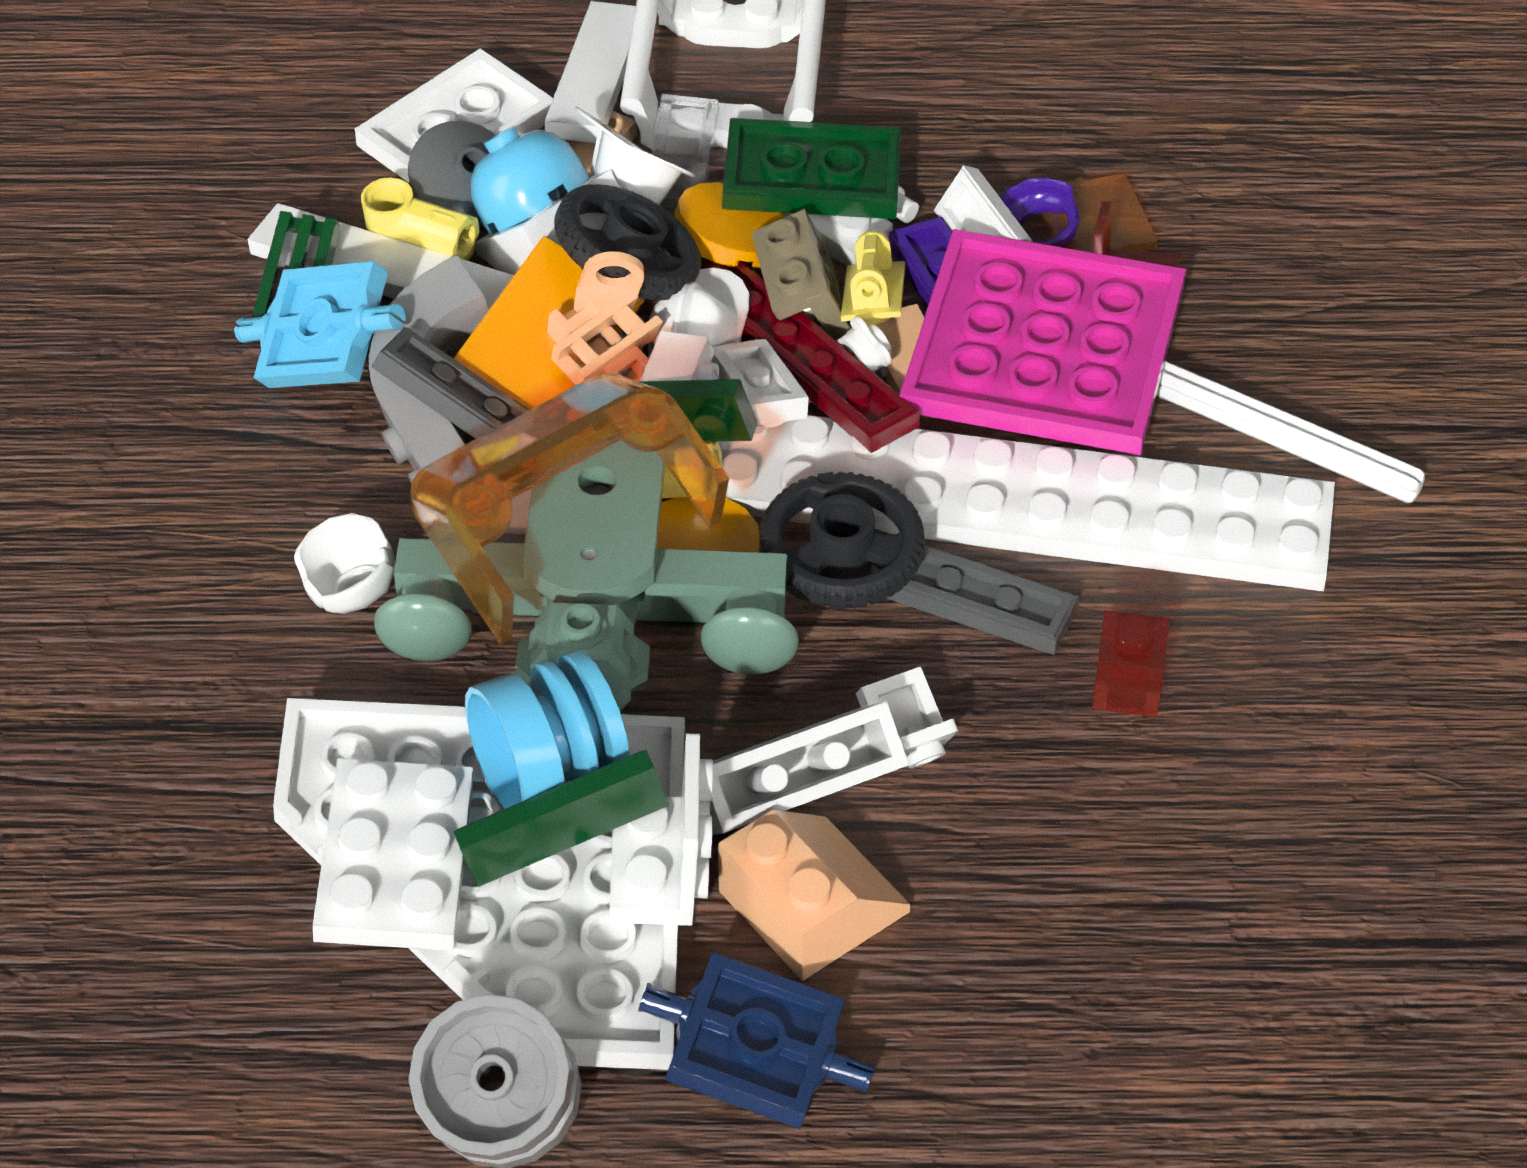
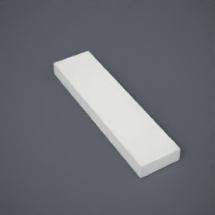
M596 1L590 2L545 118V131L554 133L563 140L596 144L599 127L582 116L574 108L576 106L580 107L608 125L625 77L636 6Z

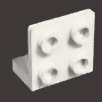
M686 733L682 797H666L669 806L612 830L609 923L692 926L694 898H708L709 858H711L712 845L710 801L712 799L713 759H700V734Z

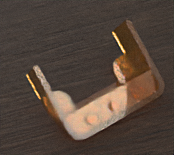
M612 373L599 374L426 465L415 475L411 485L412 511L500 645L512 639L515 596L482 547L497 540L507 531L512 520L511 499L622 440L629 447L639 451H656L709 528L721 523L729 477L677 402L668 393L621 375Z

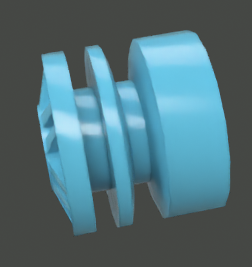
M575 649L561 654L555 664L545 660L536 663L530 671V686L520 675L510 672L471 686L465 694V713L475 755L486 783L502 810L630 756L627 734L617 703L597 664L585 651Z

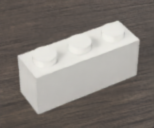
M887 701L854 709L713 760L712 799L710 801L712 834L726 833L752 823L773 809L785 811L908 766L909 763Z

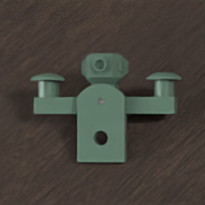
M539 431L525 543L399 538L394 568L397 597L382 604L374 617L376 634L388 649L402 657L416 661H438L457 654L470 640L472 633L471 622L461 609H471L472 613L539 616L535 621V627L530 631V635L518 641L515 664L516 674L520 675L525 682L530 684V671L536 663L545 660L555 664L561 654L575 649L585 651L597 664L606 679L620 712L631 700V693L635 690L636 686L648 680L650 646L634 635L636 620L705 623L701 631V644L705 653L720 667L739 674L757 675L775 671L793 658L799 644L796 629L785 619L787 554L657 549L666 462V436ZM592 484H605L613 488L608 493L602 495H592L583 491L585 487Z

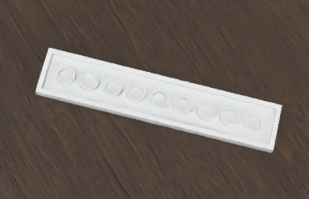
M807 415L806 419L785 421L776 427L757 426L752 441L718 442L722 452L723 483L721 492L716 495L727 497L743 506L752 517L762 518L771 501L779 493H782L783 489L788 488L792 483H798L800 479H807L811 475L817 477V474L854 472L855 475L861 473L867 477H874V480H883L884 483L892 485V488L900 490V493L904 494L907 500H910L917 509L923 523L924 536L927 540L1324 591L1335 482L915 429L877 451L870 453L853 435L851 437L831 418ZM808 507L802 510L790 522L811 524L813 509ZM872 508L875 515V529L890 534L899 533L896 525L886 515Z

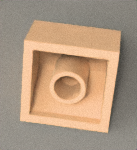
M773 809L718 843L719 892L801 981H804L910 912L909 902L827 817Z

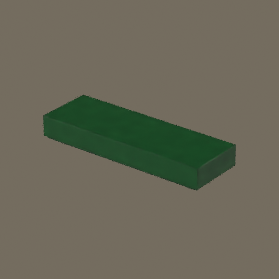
M642 750L458 828L453 832L464 859L478 887L665 808L669 804L647 750Z

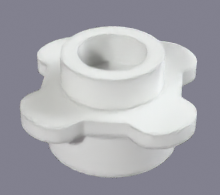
M855 316L850 320L852 328L838 339L837 342L877 376L883 378L888 374L885 367L892 363L890 357L892 353L891 345L877 326L873 324L867 326L861 318Z

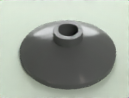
M466 121L444 122L427 130L415 143L408 161V178L415 197L476 217L479 229L485 228L471 199L470 180L473 173L468 172L463 167L462 161H467L476 166L489 153L484 143L496 136V134L483 126Z

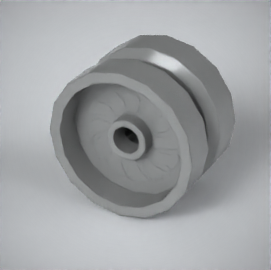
M490 994L455 1002L430 1021L413 1049L408 1079L415 1111L433 1136L443 1142L449 1149L472 1163L496 1168H511L537 1161L558 1145L578 1114L582 1088L575 1054L547 1017L518 998ZM503 1070L505 1072V1081L499 1089L495 1091L484 1090L485 1085L496 1082L497 1071Z

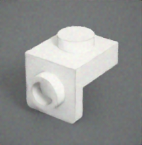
M921 666L864 686L856 693L861 707L887 701L909 763V768L924 765L945 755L946 752L943 745L958 732L954 719L943 722Z

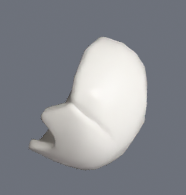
M355 513L328 518L310 530L297 547L294 555V561L301 575L303 586L310 599L318 607L324 608L331 613L340 614L367 608L387 593L394 576L396 562L392 547L380 525L373 518Z

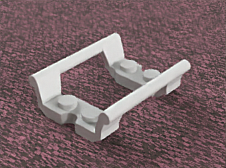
M637 0L620 108L624 113L634 116L640 130L641 144L660 155L700 157L702 152L711 147H724L727 149L730 118L811 122L814 117L826 0H746L744 4L740 5L728 4L723 0ZM657 14L659 16V25H665L678 37H685L687 40L701 45L768 48L781 42H788L800 34L796 73L784 107V114H771L762 107L753 104L685 101L672 108L658 107L657 96L649 73Z

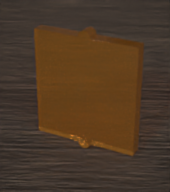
M1125 173L1090 180L1078 177L1073 183H1068L1073 187V196L1079 211L1080 222L1075 237L1063 248L1114 257L1157 248V238ZM1042 213L1053 238L1060 231L1067 228L1068 218L1064 213Z

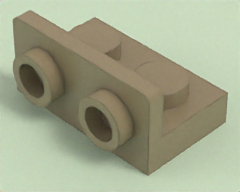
M806 210L798 211L753 232L752 237L771 309L776 318L782 320L803 311L816 324L820 323L824 331L838 341L852 327L850 321H841L843 295L831 253Z

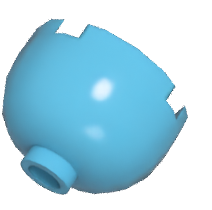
M512 126L484 143L489 153L474 167L470 180L471 199L489 235H492L497 230L499 232L506 230L552 205V200L560 195V190L566 188L569 193L588 181L590 175L568 142L556 134L535 130L519 135L516 128Z

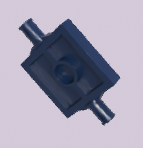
M712 952L703 979L690 991L688 997L647 983L638 1008L639 1012H645L678 1024L676 1029L677 1047L668 1068L666 1081L798 1129L801 1128L812 1095L824 1084L825 1078L861 1090L866 1094L876 1065L835 1051L837 1047L835 1028L845 999Z

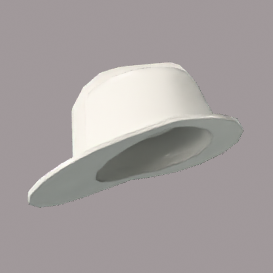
M576 106L574 108L582 116L599 127L590 168L592 177L610 170L620 188L642 195L658 205L664 200L682 173L695 177V174L646 153L580 107Z
M719 268L700 269L695 282L685 284L682 290L672 295L670 299L660 300L654 306L649 320L657 315L663 323L654 340L648 344V358L651 356L661 331L708 337V341L712 346L740 342L749 311V292L743 280L728 270Z

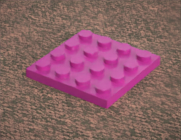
M953 229L901 388L900 397L919 410V414L923 416L1141 455L1184 289L1186 269Z

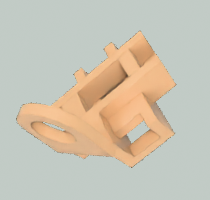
M604 252L589 258L584 265L576 288L574 308L565 315L554 309L549 313L547 333L556 342L553 345L551 360L581 391L595 382L613 402L620 397L625 382H640L649 360L640 349L654 340L663 323L657 315L645 323L632 310L635 301L639 297L638 294L644 280V265L639 259L630 254ZM607 266H620L626 268L631 273L621 278H609L599 274L598 270ZM618 324L628 336L622 338L612 327ZM592 337H595V341H593L589 345L586 343ZM627 370L629 373L622 377L620 374Z

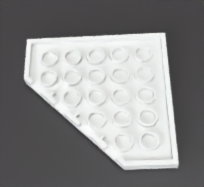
M287 698L273 803L274 820L320 865H322L337 758L473 767V789L469 824L502 810L490 791L477 761L469 735L465 707ZM621 714L627 734L630 755L647 750L665 796L682 797L685 717ZM612 830L478 887L464 859L454 951L409 949L462 1000L484 994L513 997L542 1012L573 1051L578 1066L668 1070L673 1057L674 1023L645 1012H639L638 1008L647 983L675 993L678 925L609 923Z

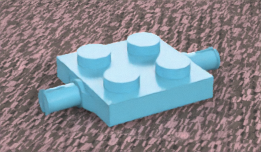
M374 261L283 270L276 297L269 307L267 314L262 317L239 318L236 324L241 327L235 326L234 328L236 338L240 342L260 341L261 352L254 379L268 388L360 382L372 334L383 330H401L405 325L401 322L406 321L405 311L401 305L380 306L388 271Z

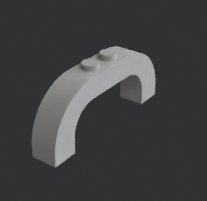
M458 255L420 275L405 287L390 304H399L403 307L406 321L401 322L405 324L404 327H408L450 357L462 348L489 311L484 294ZM401 330L376 331L371 341L369 372L375 395L389 426L381 434L396 462L401 464L408 460L412 465L414 471L407 475L422 504L426 507L435 502L449 526L462 541L525 543L532 487H513L499 483L489 477L479 467L448 419L373 369L371 366L380 350ZM592 484L585 487L583 491L592 495H602L608 493L613 488L605 484Z

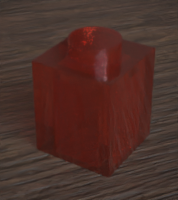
M1104 610L1092 709L1157 717L1170 618Z

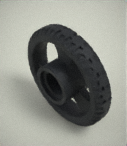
M600 184L583 185L567 193L556 211L554 229L558 241L569 257L582 270L589 258L604 252L630 254L642 262L644 265V280L638 298L668 300L672 295L681 291L685 284L695 282L701 269V254L691 234L666 209L642 195L615 186ZM601 213L607 214L608 217L601 230H596L584 226L579 215ZM661 244L664 246V248L668 251L670 255L664 253L659 249ZM607 266L598 270L599 274L609 278H621L631 273L626 268L620 266Z
M839 471L837 474H833V472L817 474V477L811 475L807 479H800L798 483H792L788 488L783 489L782 493H779L765 510L759 533L760 553L787 554L786 591H790L791 595L799 597L800 600H809L811 604L816 603L822 607L829 605L830 608L841 607V609H846L847 606H850L851 609L857 606L866 607L867 603L873 605L878 601L886 600L887 596L892 597L896 592L901 591L903 586H906L918 571L925 544L924 527L921 517L918 515V511L913 506V503L907 500V497L900 493V490L892 488V485L884 483L883 480H874L872 476L867 477L861 473L855 475L854 472L843 473ZM808 507L812 508L810 543L798 549H785L781 539L784 527L796 514ZM872 508L886 515L896 525L899 533L893 535L874 533L875 515ZM872 562L876 563L877 565L883 568L873 574L867 575L871 569Z

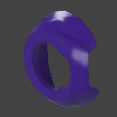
M1046 177L1030 178L1010 187L999 196L1020 225L1037 213H1064L1067 216V228L1060 231L1054 238L1045 242H1038L1039 244L1063 248L1075 237L1080 218L1073 196V187L1068 183Z

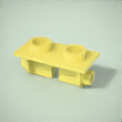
M878 231L864 232L858 237L855 244L857 265L847 266L841 321H850L857 316L866 325L883 323L891 317H901L906 265L905 261L892 262L890 242L883 233Z

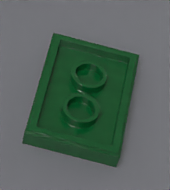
M730 118L722 209L796 213L805 209L807 214L896 219L901 128Z

